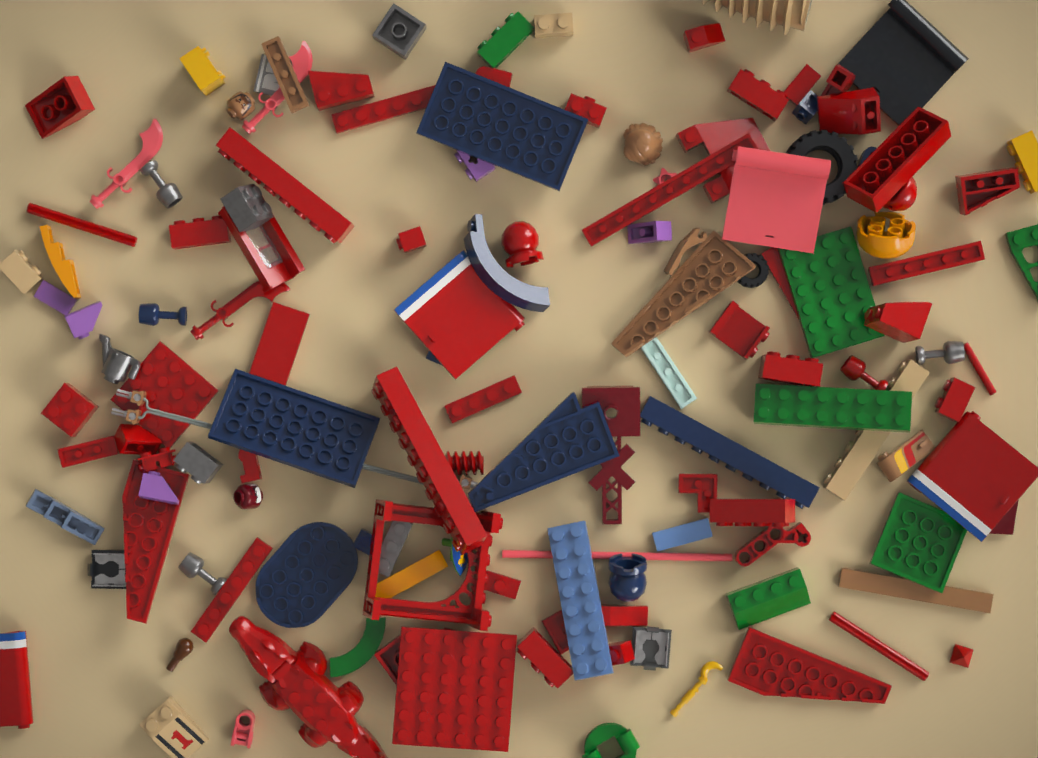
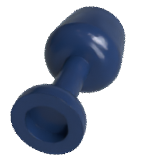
M156 303L140 304L139 323L155 326L159 323V319L178 320L180 325L186 326L187 307H181L178 312L160 311V307Z

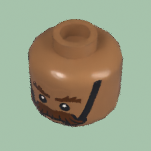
M239 91L227 101L228 109L226 111L233 119L236 117L239 120H243L255 110L254 104L256 103L248 92Z

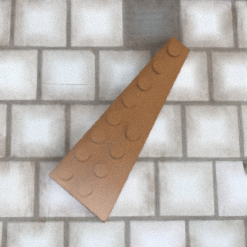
M713 230L706 240L611 343L612 346L625 357H628L754 270L756 265L729 242L722 240V237Z

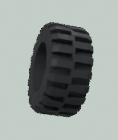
M814 130L800 136L788 148L786 154L806 157L812 151L824 150L835 158L838 172L835 179L826 185L823 205L838 200L846 194L843 182L858 168L856 164L858 158L853 153V146H849L846 142V138L839 137L836 132L830 133L827 130Z

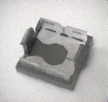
M649 626L647 628L633 627L632 648L635 659L630 661V665L643 666L644 670L656 671V667L669 669L672 630Z

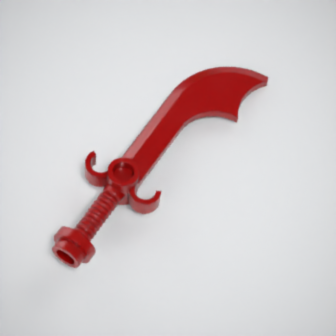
M257 281L218 310L213 308V305L216 303V300L211 303V309L216 314L199 328L194 325L190 332L198 340L199 338L203 339L204 336L202 334L220 320H223L224 326L232 327L234 323L227 325L225 320L247 302L256 297H264L273 302L277 295L290 291V288L283 283L264 292L260 281Z

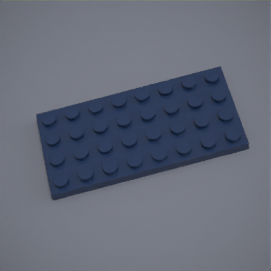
M445 62L416 134L560 191L588 119Z
M235 369L208 438L355 488L380 418Z

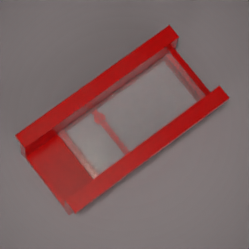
M225 206L218 212L263 286L262 290L264 292L293 279L305 270L275 217L256 229L239 232Z

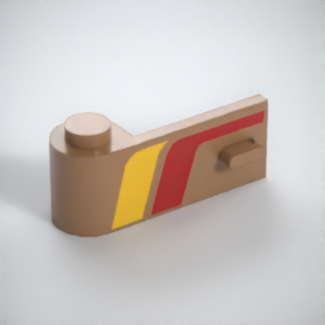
M922 429L895 451L889 454L886 451L881 454L876 464L889 482H892L932 452L935 446Z

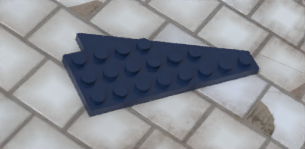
M575 392L570 393L468 493L474 511H480L619 457L600 403L596 402L580 408Z

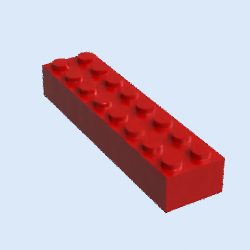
M231 127L216 144L219 148L218 153L228 161L232 158L234 160L233 164L243 173L246 170L250 172L248 176L257 184L264 183L263 188L273 196L279 195L280 198L278 200L288 208L293 206L295 208L293 212L303 220L307 217L310 220L308 224L318 232L321 229L326 232L324 236L335 244L337 241L341 244L354 228V225Z

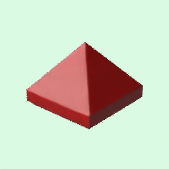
M955 644L950 663L968 668L973 649Z

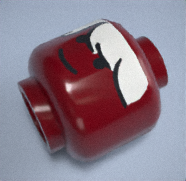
M243 484L238 486L234 492L233 499L240 509H255L259 507L263 500V492L256 484Z

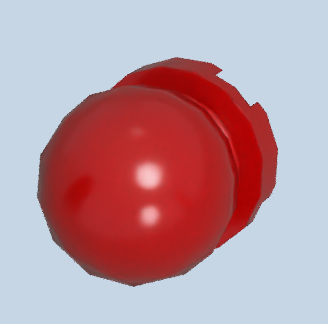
M516 221L505 228L501 244L504 251L510 255L509 258L505 259L507 268H513V264L517 263L525 266L537 263L539 260H544L542 251L536 250L539 245V236L536 229L530 223Z

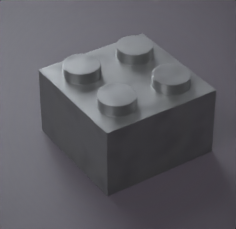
M393 3L372 36L374 40L406 60L426 30V24Z
M255 184L237 187L220 199L239 232L256 229L274 217L270 205L265 202L261 190Z
M187 442L173 460L177 463L175 466L184 473L189 472L192 475L191 479L198 484L210 483L223 466L221 462L194 442Z

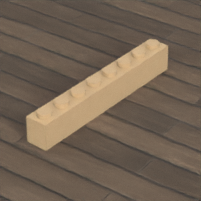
M912 360L903 361L897 369L899 373L896 378L892 377L889 381L888 391L912 392L913 399L930 372ZM857 430L855 433L857 437L853 442L850 441L845 448L846 453L843 458L839 457L834 464V467H836L832 474L829 473L824 479L825 485L823 488L845 501L890 432Z

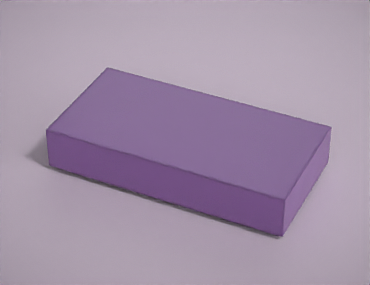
M45 280L42 281L34 295L35 298L64 315L70 313L77 299Z

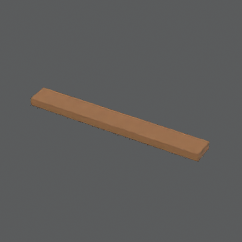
M841 568L838 587L985 613H991L994 595L945 586L943 593H938L904 578Z

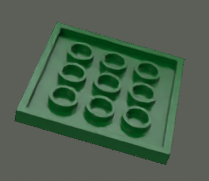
M898 492L869 564L938 593H943L967 530L943 510Z

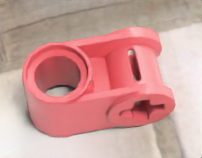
M243 710L237 716L231 739L232 746L237 744L247 746L248 749L251 748L255 715L251 710ZM241 716H248L250 723L244 724L241 721Z

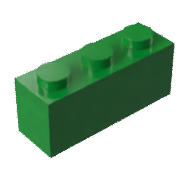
M519 12L515 15L511 13L505 19L506 24L502 28L498 26L491 33L493 37L488 42L484 40L478 46V56L489 67L496 69L534 32V27Z

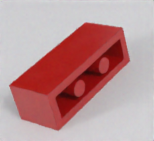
M740 69L727 92L771 120L776 121L789 101L786 98L787 95L780 90L775 91L770 88L771 85L765 80H757L751 71Z
M221 215L212 216V220L204 221V218H195L190 223H185V220L174 221V225H169L171 247L174 250L231 242L230 230Z

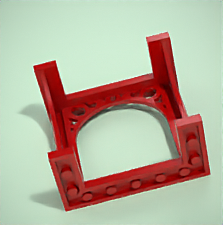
M376 499L362 615L371 620H379L380 615L463 623L480 631H488V627L491 626L492 616L489 615V611L482 609V604H485L486 601L484 585H487L488 574L486 573V567L490 564L488 549L492 546L493 540L490 532L499 533V529H502L503 518H501V514L488 511L475 512L487 534V538L481 546L475 548L476 553L467 552L468 570L460 588L450 597L437 602L381 598L375 596L384 521L392 520L443 527L444 522L441 517L436 515L433 507L398 504L392 501ZM474 565V566H475V570H474V571H471L470 568H471V566ZM468 583H472V585H473V586H470L472 592H470L469 590H467V584H468ZM461 593H466L470 597L468 605H463L460 602L459 595ZM452 600H455V603L458 606V608H456L455 605L450 606V602Z

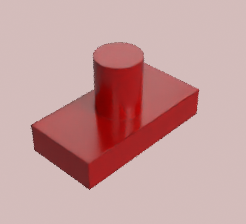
M486 570L488 582L487 585H484V590L516 599L521 580Z

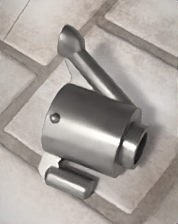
M100 334L99 339L102 343L103 369L101 372L105 374L104 379L118 384L119 381L125 382L128 375L130 379L134 380L140 369V361L125 352L112 348L111 338Z

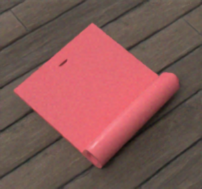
M738 146L737 150L733 149L732 161H735L722 240L814 254L831 160Z

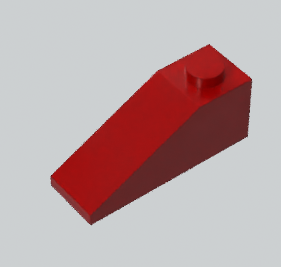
M601 604L605 626H647L648 606Z

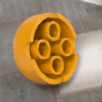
M877 212L875 216L868 217L863 215L857 222V241L860 247L871 256L882 259L896 258L905 254L912 247L915 239L916 225L914 221L909 222L904 219L905 215L895 212ZM884 217L890 219L887 232L885 231L886 219Z

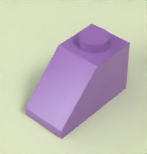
M651 221L627 226L628 244L672 241L671 221Z
M101 301L64 316L74 338L83 339L89 336L90 331H93L102 308Z
M149 471L148 474L143 473L138 495L140 498L179 505L178 498L166 480L160 476L159 472Z

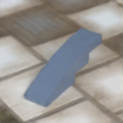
M37 489L34 490L26 504V507L93 545L97 543L105 529Z

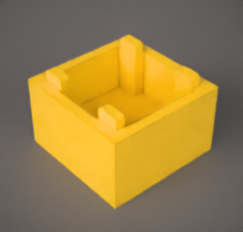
M197 46L179 59L199 89L207 96L224 85L223 79L226 77L224 74L222 75L221 71L217 72L208 59L210 53L205 47L201 49Z

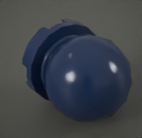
M622 554L610 557L608 568L612 573L608 584L611 593L623 602H632L639 599L645 593L647 585L646 576L643 573L647 570L646 558L638 554H632V557H622Z

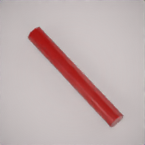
M965 343V353L989 395L995 394L997 391L969 343Z

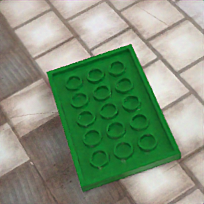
M851 226L817 236L814 254L778 248L811 358L885 336L864 326L866 320L864 319L865 313L870 307L875 306V302Z

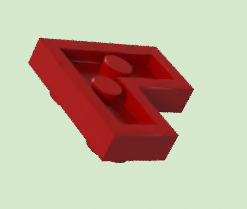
M679 474L678 493H697V512L710 513V499H717L718 474Z

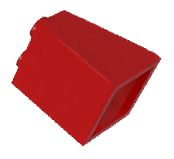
M894 302L870 307L864 316V319H866L864 326L902 343L918 340L921 338L932 303Z

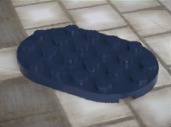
M326 522L309 523L294 531L265 563L258 574L255 585L256 599L263 614L275 624L286 628L305 627L317 621L349 586L356 574L358 554L351 537L340 527Z

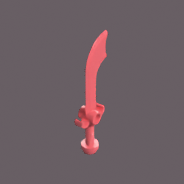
M305 41L302 42L299 51L289 57L300 83L308 76V71L311 70L313 62L311 50ZM281 88L266 101L261 100L263 92L259 94L258 99L265 106L250 122L247 120L243 122L242 128L248 134L256 131L254 126L270 111H272L275 117L283 116V112L280 115L274 113L275 109L285 99Z
M156 118L153 119L151 126L145 132L139 134L143 141V147L139 155L123 170L114 175V177L110 176V172L113 171L112 167L107 170V175L113 182L98 197L94 194L91 196L92 199L89 202L96 209L102 208L104 206L102 201L118 187L121 188L122 192L130 193L132 188H129V190L123 189L126 182L160 150L163 132Z

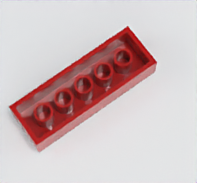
M918 106L843 182L847 197L877 213L951 137L949 122Z

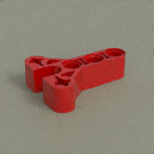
M798 522L789 530H784L783 527H772V523H770V526H766L762 532L735 552V561L741 566H749L778 543H795L801 547L807 546L811 541V535L801 522ZM772 529H778L779 536L776 539H771L770 537ZM797 532H799L800 534H805V536L803 537L804 542L800 540L797 541V539L799 538ZM758 540L764 543V547L760 551L754 548V544ZM742 552H747L749 555L746 562H740L739 555Z

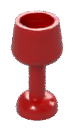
M853 355L847 358L840 369L849 380L856 381L861 378L872 386L873 390H885L889 384L886 380L878 382L865 372L866 363Z

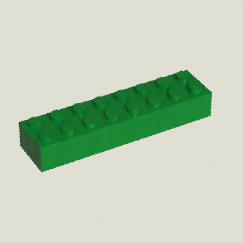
M756 384L754 424L910 433L912 392Z

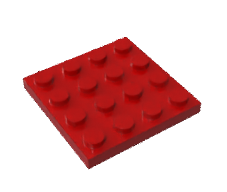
M161 341L141 363L136 378L134 380L128 378L120 388V390L133 392V390L139 392L146 391V399L149 402L148 406L150 408L191 419H196L219 392L216 387ZM116 394L110 399L124 411L140 409L142 411L141 416L147 411L146 402H144L143 406H138L137 403L130 402V399L117 396ZM147 413L138 423L145 430L159 438L164 446L170 448L191 425Z

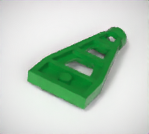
M1037 224L1005 233L1010 253L1038 302V282L1033 280L1030 273L1031 268L1038 266V261L1036 263H1028L1022 254L1023 249L1034 245L1038 247Z

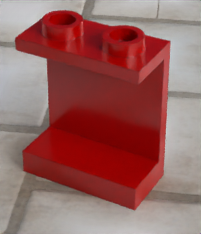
M731 301L709 333L744 359H748V357L753 358L758 351L756 346L759 342H764L770 335L767 332L770 327L764 326L741 309L736 302Z

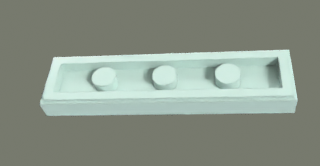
M657 337L641 347V350L680 409L697 399Z

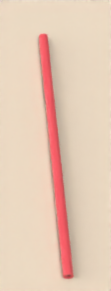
M502 550V558L553 559L551 551ZM592 552L593 559H609L617 554H622V557H632V554H638L645 557L646 560L732 561V554Z

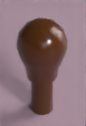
M183 638L178 641L173 654L174 657L166 667L168 671L173 672L177 664L193 651L194 646L190 639Z

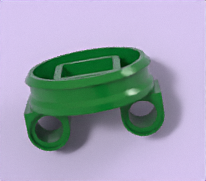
M604 723L595 727L588 734L584 745L585 754L582 755V758H603L597 745L615 736L624 752L616 758H635L636 751L640 745L630 728L627 730L622 725L616 723Z

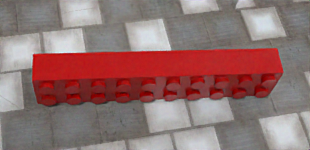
M396 366L377 375L372 387V394L376 400L379 399L382 405L380 406L384 416H388L391 430L393 433H397L400 447L406 450L409 464L415 467L418 481L424 484L427 498L433 501L436 515L442 518L444 530L453 539V547L463 555L481 546L487 538V534L398 367Z

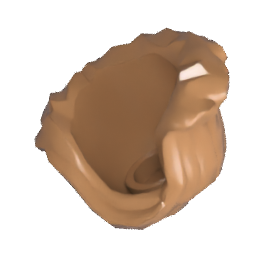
M645 123L629 125V129H626L623 134L625 139L623 153L625 157L644 166H648L649 163H655L656 159L660 157V152L663 148L661 146L663 138H660V132H656L654 126Z

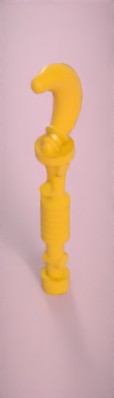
M710 661L703 665L700 672L701 676L698 678L699 681L681 698L682 701L676 708L670 711L674 717L693 698L695 692H699L698 688L702 684H706L708 680L707 673L711 669H718L720 671L723 669L719 663Z

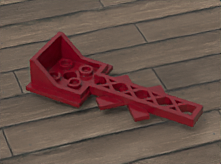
M587 386V388H582V408L596 402L600 403L612 437H617L614 443L617 445L619 457L601 463L602 469L588 483L596 491L602 486V524H622V486L628 490L635 481L621 466L635 451L627 443L621 449V436H640V387ZM614 408L617 410V414L614 417H608L606 415L607 409ZM611 476L615 478L612 483L608 480ZM611 489L617 493V497L612 502L606 497V494ZM613 508L618 512V519H606V513Z

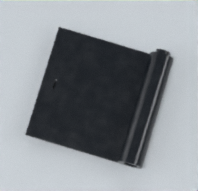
M892 0L888 4L890 6L888 11L837 65H841L856 75L853 84L857 88L866 89L874 87L879 92L880 109L897 125H900L918 106L923 108L969 58L906 0Z

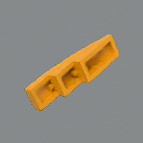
M39 226L44 246L60 280L73 298H81L74 261L70 259L65 260L63 245L59 242L54 243L51 226Z
M437 550L378 582L375 597L392 598L448 567L441 551Z

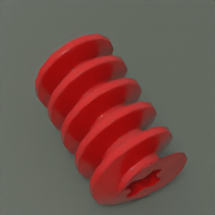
M449 451L446 452L445 457L453 472L457 470L458 475H461L464 470L465 474L469 475L470 470H472L473 474L476 475L478 470H480L481 475H484V456L481 455L480 451H477L476 456L473 455L472 451L469 452L468 456H466L464 451H462L461 456H458L457 451H454L453 456L450 455Z

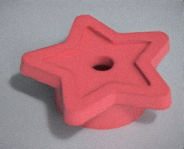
M662 168L660 176L654 178L653 181L660 185L664 182V179L668 180L677 175V173H668Z

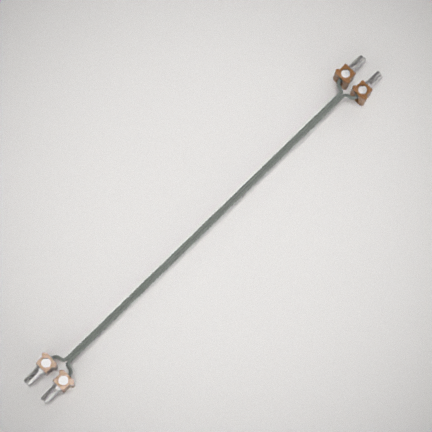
M117 389V392L128 394L116 393L117 396L128 398L130 402L137 403L138 406H143L144 402H146L147 411L142 416L140 409L124 411L112 408L111 414L126 418L125 421L132 422L133 425L138 424L140 419H143L147 413L208 429L212 427V424L150 408L148 406L149 402L146 399V391L139 392L133 390V392ZM364 464L362 468L423 484L418 481L417 477L368 464ZM462 474L460 480H458L461 487L468 490L478 484V482L472 481V478L466 477L465 474Z

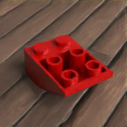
M874 87L817 97L819 131L827 130L830 133L859 135L881 132L880 96Z

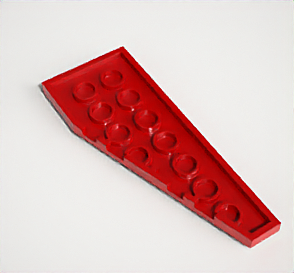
M133 460L122 496L127 619L147 624L190 475L157 466V469L151 471L159 472L160 476L166 480L178 498L179 505L143 499L138 496L143 473L148 474L149 471L139 472L138 464L141 462Z
M748 627L727 679L729 682L763 696L885 704L892 687L890 684L751 627Z

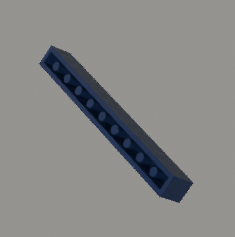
M651 396L648 397L640 412V417L642 418L640 422L650 427L654 424L659 427L657 431L666 436L669 433L676 436L675 441L683 445L686 442L692 445V450L699 454H702V452L709 454L708 458L716 463L719 461L726 463L725 468L733 472L739 470L743 473L742 477L751 482L753 479L759 481V486L768 491L770 488L777 491L775 495L782 499L787 497L795 499V506L801 509L804 506L810 507L820 488Z

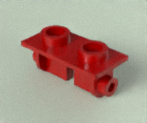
M164 447L158 449L159 453L151 454V451L140 453V457L135 458L141 462L138 464L139 472L157 469V461H159L160 468L173 466L176 463L173 461L176 455L172 456V452L176 450Z

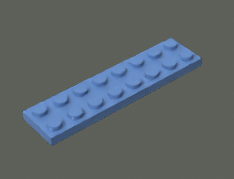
M586 521L547 528L574 679L577 681L613 674Z

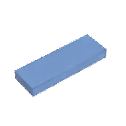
M708 518L652 533L657 552L713 537Z

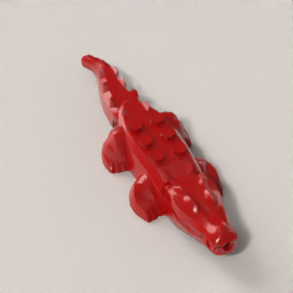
M239 616L231 623L229 627L230 634L237 640L252 667L258 674L268 680V682H264L263 685L259 686L263 699L275 710L282 711L290 708L304 722L298 733L308 745L318 748L330 741L353 758H388L374 736L365 727L358 724L354 716L360 710L364 701L361 690L350 681H347V683L338 688L324 675L327 669V661L321 649L304 641L303 645L300 646V650L294 651L281 638L255 626L245 616Z

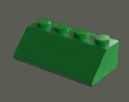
M798 567L726 593L739 630L811 604L807 586Z

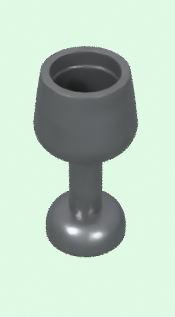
M153 160L142 167L140 172L145 176L150 175L160 188L156 193L157 199L166 208H171L180 202L183 197L176 184H166L156 171L158 169V162Z
M947 341L944 343L942 350L925 351L921 346L915 347L918 365H922L925 359L944 357L945 362L948 364L965 360L963 342Z
M189 552L178 568L188 578H194L196 575H199L212 585L211 591L216 595L227 579L224 577L214 578L202 569L204 560Z

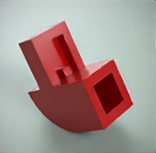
M836 65L826 81L828 84L821 96L847 92L851 88L856 75L841 65Z

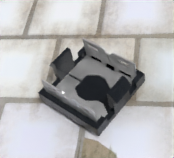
M92 550V563L88 564V576H92L91 588L126 589L124 550Z

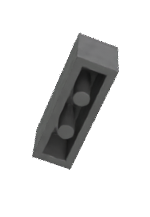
M392 521L381 546L378 573L387 577L390 576L413 523Z

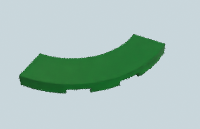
M380 617L379 620L366 618V628L357 646L344 655L330 658V678L352 673L371 659L383 639L386 617Z

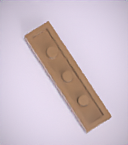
M277 36L262 43L263 50L291 113L310 106L280 37Z

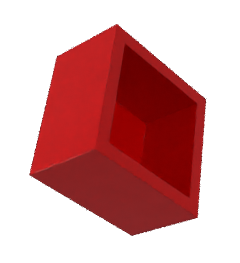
M64 383L41 414L70 437H76L99 406L70 383Z

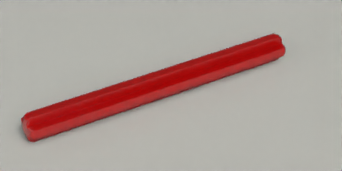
M29 203L27 206V213L135 247L137 243V237L36 204Z
M833 612L830 615L829 621L919 679L925 681L929 676L928 671L838 613Z

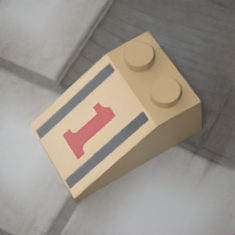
M172 696L139 724L146 734L172 758H188L209 740Z

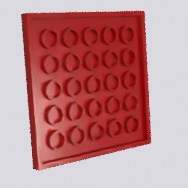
M401 626L392 744L508 752L517 635Z

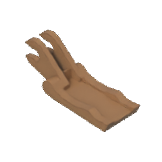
M694 228L680 241L664 269L666 275H673L674 270L679 266L682 255L687 249L706 240V232L704 233L703 231L698 237L700 228Z

